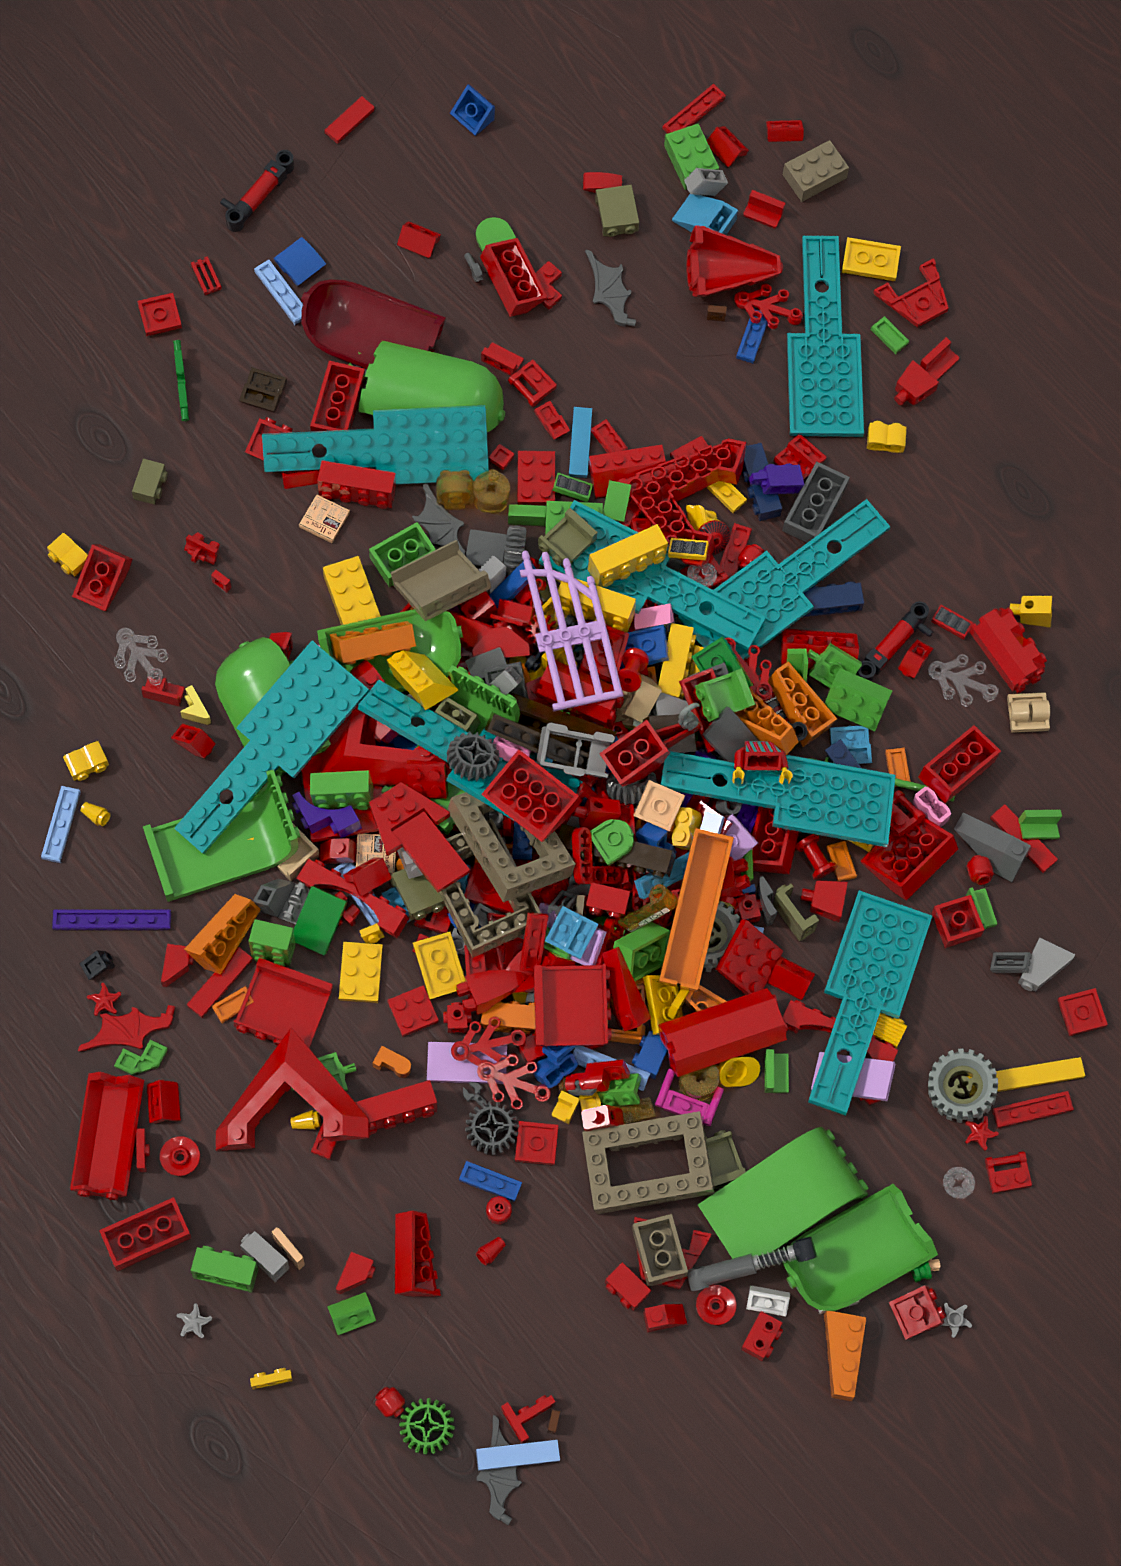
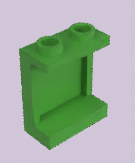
M742 668L695 686L696 695L702 703L703 714L708 719V722L719 718V714L725 707H730L735 713L755 705Z

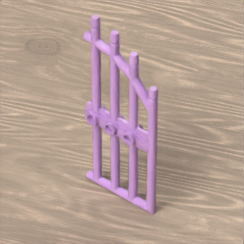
M523 551L522 558L525 569L520 570V576L527 577L541 632L535 634L539 653H546L558 702L552 704L553 711L623 697L593 576L587 577L589 588H587L574 578L571 562L568 558L563 559V566L565 568V574L552 569L547 552L542 553L545 569H533L528 551ZM535 576L547 577L559 625L557 630L548 631ZM555 579L568 583L578 625L566 626ZM578 590L592 600L597 621L585 623ZM601 639L614 691L605 693L602 691L590 643L591 641ZM582 643L595 695L584 697L572 650L573 645ZM563 647L577 698L565 701L553 653L554 649Z

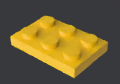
M847 237L842 273L895 281L901 246Z
M451 932L413 943L429 999L455 992L456 985L464 982L465 978Z
M343 942L339 989L340 1001L378 1003L382 944Z
M660 975L643 977L653 1035H660L658 1024L673 1020L668 1017V1012L679 993L678 985L673 987L658 983ZM680 1008L674 1019L683 1016L682 1008Z

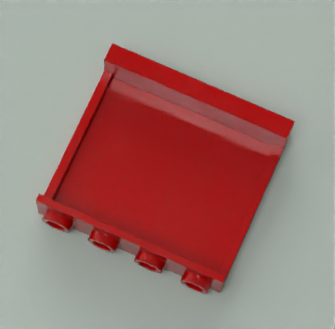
M259 958L236 1020L234 1019V1027H236L238 1032L255 1034V1037L260 1040H272L273 1044L277 1046L289 1029L293 1028L301 1040L310 1048L333 990V984ZM249 996H251L254 1002L246 1006L247 1002L250 1001Z
M606 964L586 966L534 965L535 1047L607 1045L608 1040L612 1038L611 1028H608L607 1020H611V1008H607V1000H610V988H606V981H610V970L606 969Z

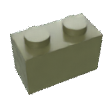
M147 459L142 460L132 489L133 499L155 505L156 500L160 499L162 494L161 485L163 482H166L168 476L165 464Z
M448 697L440 703L435 711L436 714L464 731H470L472 735L481 723L477 714Z

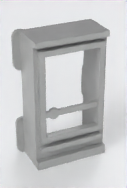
M548 723L547 726L542 727L536 763L541 767L562 770L570 775L608 778V774L605 773L606 763L599 753L614 743L615 737L601 732L590 735L569 731L565 725ZM550 734L578 739L573 767L545 762ZM581 740L591 742L586 769L577 768L579 751L582 746Z

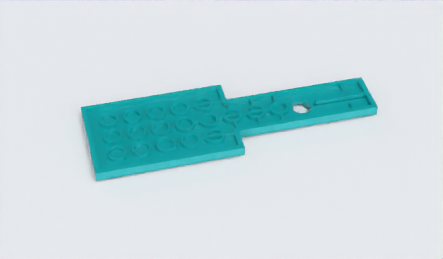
M802 236L805 333H787L790 436L863 437L860 334H842L839 236ZM817 282H825L829 289L823 293L818 292L815 289Z
M485 405L373 410L374 429L262 434L265 472L318 470L323 460L358 467H376L377 470L393 472L396 474V484L489 480ZM322 444L326 447V455L321 458L314 456L312 453L314 445Z
M866 499L780 564L774 560L768 551H765L715 588L714 591L766 617L752 645L762 648L814 609V606L803 593L890 530V526ZM831 541L839 542L842 547L841 551L836 554L830 553L827 550L828 543ZM710 603L699 606L700 612L704 615H710L714 611ZM678 616V620L683 626L694 628L695 640L701 647L705 648L721 638L713 632ZM736 645L735 650L743 660L750 657L748 650ZM751 649L753 654L757 651L756 649Z
M574 500L570 508L597 531V540L571 563L574 578L587 582V577L591 576L588 571L590 554L638 532ZM668 547L666 556L661 563H653L641 572L635 571L626 579L615 580L610 586L603 587L635 598V613L637 614L640 613L647 599L658 605L671 603L673 613L720 637L732 638L736 645L746 650H749L766 619L765 616L667 567L671 559L668 557ZM549 555L552 569L565 574V569L562 566L556 565ZM541 556L539 559V564L544 566V562ZM710 603L714 611L710 615H704L700 612L699 606Z
M311 641L237 726V729L250 741L174 829L201 853L205 854L267 782V771L274 769L275 772L281 767L291 777L295 778L370 690L314 641ZM231 790L233 792L234 799L230 804L221 803L220 794L222 791Z
M381 680L376 682L358 705L360 711L446 762L450 742L456 736L460 737L462 733L465 735L468 733L430 709L425 710L421 704ZM413 717H420L424 720L425 725L415 727L411 724V719ZM483 730L479 735H485V739L492 738V743L496 737V735L491 734L485 730ZM532 752L530 758L536 762L537 755ZM499 757L500 760L495 772L484 780L479 777L477 782L474 778H471L469 781L466 776L461 778V773L454 774V769L450 772L446 781L510 818L481 795L508 761ZM543 767L575 793H577L579 785L583 783L562 770Z
M670 751V754L663 762L660 785L671 790L774 809L772 827L883 847L888 846L895 774L786 755L789 766L787 770L793 774L790 784L786 778H784L783 784L779 782L782 770L744 769L742 770L745 774L744 782L741 784L740 778H735V783L732 782L733 772L735 771L734 763L672 751ZM717 774L723 775L725 780H727V784L723 787H718L713 783L712 778Z
M860 890L858 891L824 991L825 994L842 999L808 1103L846 1116L879 1014L883 1013L899 1019L932 915ZM841 1050H847L850 1052L852 1059L848 1063L840 1062L837 1058V1053Z

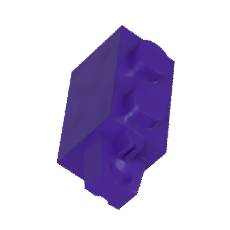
M790 463L785 465L769 464L763 470L752 473L749 477L750 485H761L763 494L798 493L804 486L800 465Z

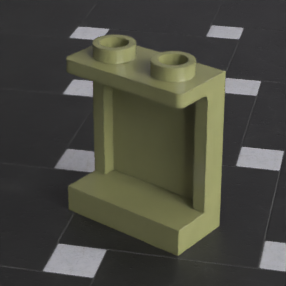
M632 185L596 190L595 200L596 205L599 207L603 236L613 237L623 233L633 234L639 230V219Z
M569 508L565 512L564 518L544 537L542 535L539 537L538 547L542 552H547L556 565L564 568L563 559L568 558L571 563L576 560L597 540V531Z
M405 869L391 874L390 882L393 888H397L409 912L410 921L423 919L428 913H437L444 909L445 903L440 894L424 875L409 879Z
M792 883L788 886L782 885L776 890L777 893L774 896L773 906L800 942L816 931L819 919L814 914L805 920L789 899L794 886Z
M722 1130L716 1132L714 1137L708 1139L706 1136L714 1190L725 1187L744 1174L746 1170L742 1167L732 1140L731 1131L726 1132Z

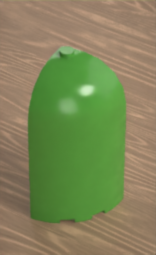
M382 341L375 350L374 363H369L365 375L368 381L366 389L362 388L359 412L373 415V410L485 405L487 432L494 429L504 420L505 411L503 410L502 388L497 378L486 367L472 361L387 341Z
M415 609L317 630L320 647L350 672V670L364 660H356L354 664L345 665V663L333 656L330 634L336 633L337 637L345 636L346 631L353 630L354 632L359 631L362 633L365 628L378 627L380 630L382 625L408 621L413 626L416 646L411 647L409 652L426 655L446 677L449 676L448 670L452 665L457 667L461 659V643L459 638L463 637L461 626L456 625L455 618L450 612L445 611L424 621ZM393 654L389 656L377 655L374 656V659L367 660L374 666L387 685L399 692L407 691L394 677L387 662V659L392 657Z
M265 637L239 645V649L231 653L222 662L216 673L215 686L219 699L244 747L250 740L237 729V726L290 666L280 647L271 639ZM329 740L324 743L314 756L325 752L331 745ZM281 767L275 771V775L280 777L286 773Z
M891 1184L796 1239L812 1237L817 1253L816 1258L804 1262H798L797 1260L786 1261V1263L783 1262V1265L789 1275L786 1278L788 1284L792 1289L796 1287L809 1305L821 1311H836L855 1303L934 1258L938 1253L929 1235L919 1223L915 1224L909 1216L913 1213L902 1191L894 1184Z

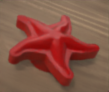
M101 983L102 989L99 994L87 996L88 1000H93L96 1003L95 1016H98L102 1010L117 1014V1010L113 1008V1002L121 996V992L116 994L109 993L106 985Z
M984 1116L983 1122L979 1125L970 1121L965 1123L972 1132L965 1143L969 1144L971 1141H976L984 1151L988 1149L986 1146L987 1139L996 1137L999 1134L988 1129L987 1116Z

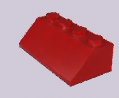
M518 238L485 246L480 258L510 317L527 313L547 300L548 297Z
M656 445L589 456L588 466L595 499L606 497L609 480L618 482L619 479L624 477L628 479L636 476L635 473L648 468L652 469L666 462L663 446Z
M786 629L781 635V664L787 663V649H807V653L811 649L820 655L830 643L858 660L859 644L857 634ZM807 657L808 668H812L815 661Z
M713 668L679 681L688 705L692 703H699L700 705L692 709L691 712L697 716L702 726L699 732L708 753L715 749L702 734L713 721L708 722V719L704 716L703 706L696 695L695 686L715 679L716 675Z

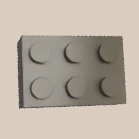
M829 140L785 163L782 175L800 201L803 202L846 179L849 167Z
M672 1214L632 1225L633 1236L648 1287L687 1277L688 1270Z

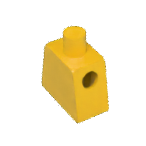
M1022 596L1021 604L1010 603V609L1014 615H1020V623L1051 627L1052 596Z

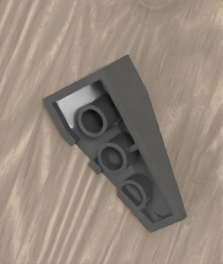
M962 813L954 827L957 834L978 855L990 859L995 874L1011 883L1013 882L1031 850V845L965 813Z

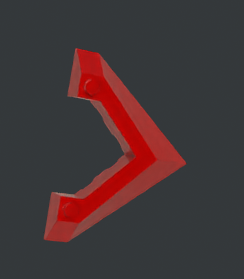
M728 438L723 440L721 444L713 447L711 445L697 450V453L689 456L687 454L659 464L652 469L648 468L635 473L636 476L628 479L624 477L618 480L620 483L631 485L629 496L653 526L658 524L669 546L671 538L708 541L706 561L680 558L683 563L703 567L709 562L715 545L713 534L697 531L690 525L683 510L678 506L677 501L718 481L737 485L743 470L746 442Z
M364 660L350 670V673L369 690L378 680L385 683L374 666L367 660ZM357 705L329 739L331 745L326 749L319 773L369 770L373 786H392L400 782L408 786L407 760L445 761L421 746L414 750L365 744L364 740L367 733L369 715L360 711ZM446 763V773L448 777V775L451 772V769Z
M290 1028L216 1130V1151L255 1148V1128L260 1123L259 1121L279 1102V1098L285 1092H288L291 1087L323 1116V1137L331 1142L369 1138V1118L321 1061L318 1060L310 1048L301 1040L293 1028Z

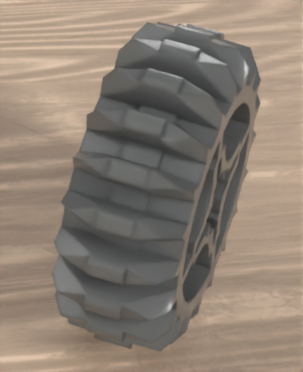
M515 525L509 526L507 530L503 563L506 566V575H510L524 561L522 552L525 551L527 530L525 527Z
M470 731L467 735L462 733L460 737L456 736L450 742L447 750V762L450 763V769H454V774L461 773V778L466 776L468 781L474 778L476 782L479 780V777L483 780L487 776L490 777L497 769V764L500 760L499 750H497L496 744H492V738L485 739L486 736H479L478 732L472 735Z
M611 772V775L606 780L607 794L614 800H620V804L634 805L639 803L648 780L658 783L656 774L652 772L645 778L622 787Z
M489 1101V1107L481 1103V1110L478 1107H474L476 1114L469 1113V1117L472 1120H466V1124L469 1127L465 1128V1132L470 1133L467 1135L468 1140L474 1139L471 1142V1146L479 1144L477 1151H480L483 1147L485 1148L484 1154H487L488 1149H491L492 1155H495V1149L503 1153L502 1146L510 1149L508 1142L515 1143V1139L511 1136L516 1137L518 1135L515 1129H518L519 1124L514 1123L517 1121L516 1116L510 1117L513 1114V1110L505 1112L507 1105H504L501 1109L499 1108L500 1102H497L496 1107H493L492 1101ZM488 1114L487 1122L476 1126L478 1120ZM494 1114L503 1117L507 1124L496 1121ZM491 1120L492 1124L494 1125V1128H497L495 1129V1131H493V1137L492 1132H490L489 1128ZM508 1130L507 1135L502 1140L496 1142L497 1134ZM476 1132L488 1135L490 1142L482 1140Z

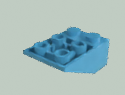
M689 194L672 221L690 232L693 231L695 225H699L727 235L737 220L738 210L721 200Z

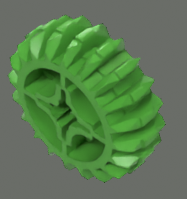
M427 1398V1404L423 1405V1400L419 1399L420 1406L417 1407L416 1403L412 1402L413 1410L408 1407L405 1409L409 1415H401V1419L406 1422L399 1423V1426L406 1429L401 1430L400 1435H407L403 1439L404 1443L411 1441L408 1445L409 1449H412L414 1445L417 1446L415 1449L416 1453H419L420 1448H424L423 1454L427 1455V1448H431V1453L435 1454L434 1447L437 1446L442 1451L443 1447L440 1443L448 1445L449 1442L445 1438H453V1434L448 1431H453L455 1426L448 1424L454 1422V1418H447L451 1414L450 1410L443 1412L446 1407L445 1404H442L440 1408L437 1407L438 1400L434 1401V1405H430L431 1399ZM425 1411L424 1418L421 1421L411 1422L417 1413ZM431 1411L437 1413L442 1418L444 1424L434 1422L431 1419ZM427 1417H428V1422H429L430 1426H433V1427H432V1429L429 1428V1431H427V1436H426V1431H425L424 1427H421V1425H422V1424L425 1425V1422L427 1421ZM410 1429L422 1432L423 1442L417 1440L412 1435ZM443 1431L437 1440L429 1442L430 1435L433 1432Z

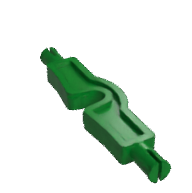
M174 340L181 420L189 421L181 340Z

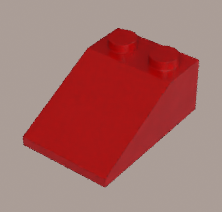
M92 544L72 597L107 611L126 578L133 559L101 544Z

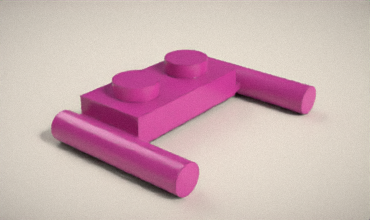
M668 1069L655 1106L664 1108V1110L676 1115L700 1111L704 1125L711 1126L724 1089L716 1087L709 1105L669 1090L675 1073L672 1069Z

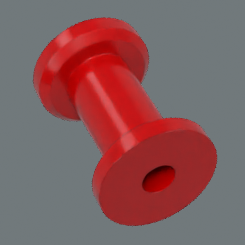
M638 648L627 649L622 656V663L625 668L620 669L618 675L621 687L626 692H634L640 688L642 678L639 672L645 670L649 663L648 655Z
M811 834L798 842L795 849L798 852L804 851L815 869L812 875L813 879L819 880L833 872L837 868V864L827 861L817 844L820 838L819 835Z

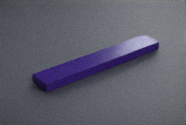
M53 910L52 928L53 930H171V910Z

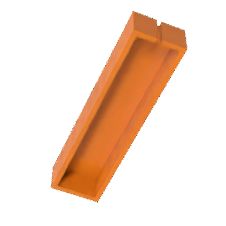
M695 828L658 983L673 987L680 984L681 989L693 992L698 991L734 837Z

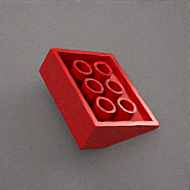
M519 749L481 794L541 842L547 839L582 802L579 795Z
M911 813L907 815L910 819L913 817ZM925 818L900 838L891 830L888 846L876 845L861 860V863L892 892L907 901L958 850L954 835Z

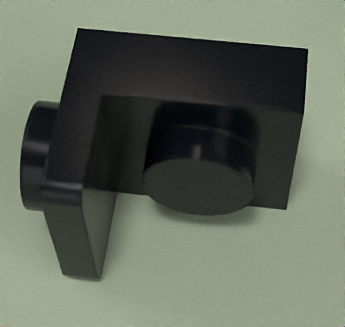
M99 950L79 963L89 980H93L105 970L115 967L112 962V956L106 951Z

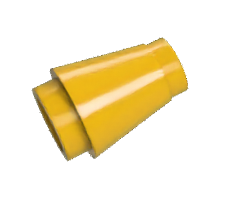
M85 802L81 807L80 811L97 826L106 825L110 819V813L106 808Z
M311 1110L291 1117L292 1129H316L321 1127L319 1112Z

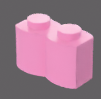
M925 786L915 794L912 803L918 810H922L926 814L928 820L939 827L948 822L951 816L950 809L946 804L938 800L937 795L932 789Z

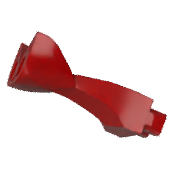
M732 856L729 857L720 896L743 895L742 889L750 887L749 877L746 874L741 876V872L749 869L748 862L744 858L735 860ZM683 879L677 881L674 890L681 889ZM672 896L670 903H668L670 906L676 904L675 896Z
M522 950L509 963L506 970H487L465 976V981L456 985V992L459 997L468 994L470 997L462 1000L465 1013L476 1011L478 1015L488 1011L512 993L534 992V972L519 970Z

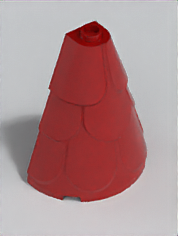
M695 225L689 240L692 242V245L687 251V281L689 290L693 291L692 295L694 297H705L745 285H754L778 277L783 271L780 256L754 244H747L705 226Z

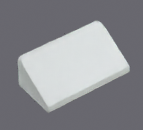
M750 1286L746 1309L786 1316L790 1293Z

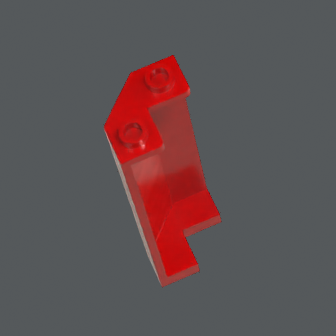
M767 988L658 1024L661 1042L668 1050L670 1067L677 1077L787 1040L786 1032L788 1031L787 1024L783 1020L778 1008L777 998Z
M104 1072L88 1074L70 1187L71 1191L78 1192V1196H102L109 1200H118V1197L127 1196L144 1079L131 1075L116 1077Z

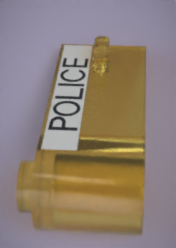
M657 884L650 890L649 898L651 902L618 920V922L631 933L673 910L678 902L677 896L664 885Z

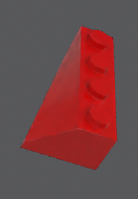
M408 1211L395 1214V1294L409 1297L441 1296L440 1289L436 1288L435 1279H438L437 1271L433 1270L432 1265L434 1253L429 1247L431 1236L427 1213Z

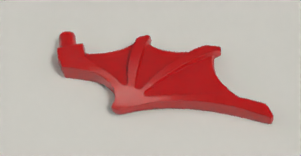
M168 1005L166 1013H161L160 1017L147 1016L135 1007H132V1011L123 1016H113L107 1013L100 1014V1017H102V1027L99 1033L91 1041L81 1044L78 1052L109 1045H125L142 1049L143 1040L148 1034L157 1030L169 1029L176 1007Z

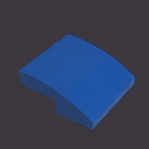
M303 237L273 258L282 271L289 275L296 286L326 265L320 255Z

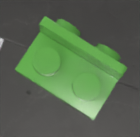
M639 1073L630 1074L628 1079L611 1080L608 1091L597 1092L602 1104L610 1106L639 1104L640 1098L637 1091L641 1077Z

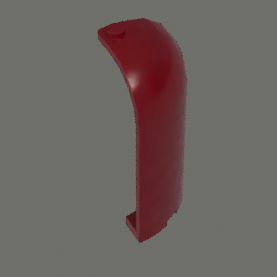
M330 279L320 281L307 292H304L301 298L303 303L301 323L306 336L311 342L327 354L368 369L369 363H374V352L382 341L435 352L432 348L437 339H440L446 317L346 280Z

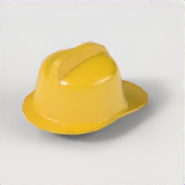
M735 1057L715 1066L718 1070L721 1084L725 1087L750 1085L757 1079L760 1073V1064L752 1057Z

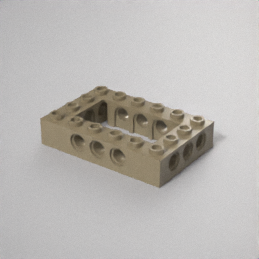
M466 792L451 797L448 807L450 816L503 902L571 877L575 862L555 831L547 840L541 842L521 826V831L525 832L530 840V845L535 848L540 857L537 860L515 868L484 818L485 813L495 809Z
M487 820L490 828L516 868L517 866L493 820ZM461 833L446 839L462 860L474 855ZM456 881L439 892L472 958L524 935L528 912L541 913L532 894L529 892L508 900L514 913L511 914L509 912L505 917L494 922L489 921V924L479 928L477 915L474 916L470 908V902L465 898L461 890L460 882L457 883Z
M700 1111L582 1132L593 1206L597 1214L715 1193L703 1117ZM684 1136L690 1173L611 1187L613 1183L609 1175V1160L606 1156L605 1148L611 1151H619L620 1148L631 1146L637 1148L639 1145L648 1143L658 1144V1142L673 1139L677 1141Z

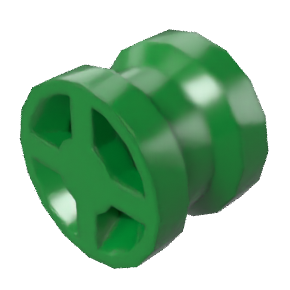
M928 1261L911 1270L915 1283L920 1282L921 1279H932Z

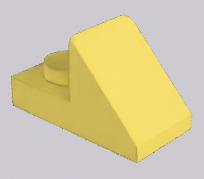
M193 686L185 688L187 695L184 697L189 707L181 711L182 718L206 725L210 724V716Z

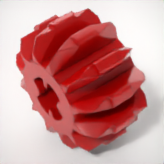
M536 615L533 616L535 622L531 620L527 622L532 626L526 628L527 632H532L527 636L528 639L535 637V634L541 633L537 630L539 624ZM548 615L546 618L548 631H552L557 628L552 627L557 623L556 620L552 621L551 623L549 622V620L551 619V615ZM535 637V639H534V641H533V644H536V643H537L536 637Z

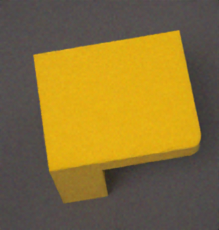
M561 1091L558 1102L552 1112V1117L569 1124L579 1105L580 1099Z

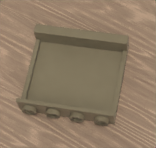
M457 540L390 572L394 587L424 621L491 589L488 573L485 570L480 572L460 551Z

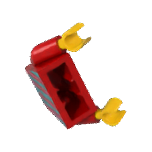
M746 741L745 746L735 752L733 783H735V778H740L741 784H743L745 775L742 771L743 769L782 770L779 778L781 784H783L784 778L790 784L793 774L787 770L789 766L785 751L779 749L773 742Z

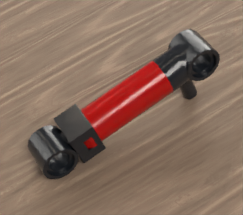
M279 151L276 154V162L271 159L264 167V173L236 205L225 198L220 201V204L228 209L225 218L227 228L230 231H241L245 221L276 186H280L285 181L287 174L294 170V158L290 151Z
M921 601L913 603L910 610L877 647L873 648L866 655L856 675L872 682L875 674L878 675L886 667L887 662L917 629L926 636L931 637L934 632L924 624L929 614L928 605ZM915 611H920L923 615L918 616L915 614ZM866 670L870 674L864 675L861 671Z

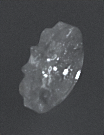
M710 563L705 564L703 567L690 565L687 577L707 587L712 586L716 581L717 571ZM700 570H701V573H702L703 575H705V578H704V579L701 578V576H699Z
M954 1167L946 1172L943 1186L946 1193L953 1198L962 1199L969 1196L974 1190L975 1179L966 1168ZM965 1178L962 1183L963 1188L960 1186L953 1188L955 1184L954 1179L961 1180Z

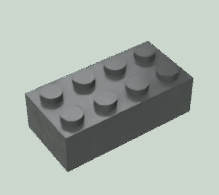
M816 461L784 522L782 531L807 543L823 532L848 487L850 477Z

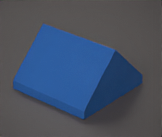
M467 84L450 114L470 132L478 135L494 121L495 106L470 84Z

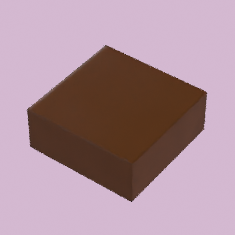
M708 305L707 320L725 321L727 307Z
M552 1410L547 1433L555 1435L560 1411Z

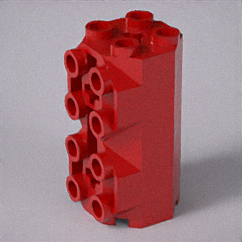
M1010 608L993 609L978 619L980 621L978 625L974 623L971 626L970 634L1012 691H1016L1017 694L1021 693L1028 684H1035L1042 679L1041 675L1045 672L1044 663L1047 662V659L1042 652L1038 651L1032 638L1026 639L1023 637L1022 633L1025 632V629L1020 622L1016 621L1014 613Z
M555 660L565 701L577 699L569 666ZM547 665L539 683L543 685L542 689L538 688L536 693L537 697L546 700L552 706V704L558 702L549 665ZM578 670L584 697L595 695L591 675ZM600 680L603 693L614 691L612 684ZM619 697L566 710L582 716V719L597 725L613 726L617 717L615 715L617 708L621 709L625 699Z

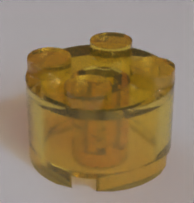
M495 469L478 475L473 482V502L475 506L484 513L490 512L492 514L499 513L507 507L510 499L508 479Z
M461 470L460 472L441 471L440 476L436 479L437 504L440 505L441 503L445 509L449 510L464 509L465 505L469 503L472 505L474 502V487L470 472L467 470Z
M712 1065L679 1076V1086L683 1095L699 1101L711 1098L719 1084V1069L716 1065ZM701 1077L702 1080H700V1082H697L696 1078Z

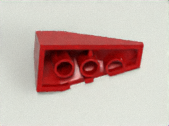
M616 947L602 953L606 969L610 970V981H607L608 988H610L612 1012L620 1029L625 1032L641 1026L650 1020L651 1016L620 948Z

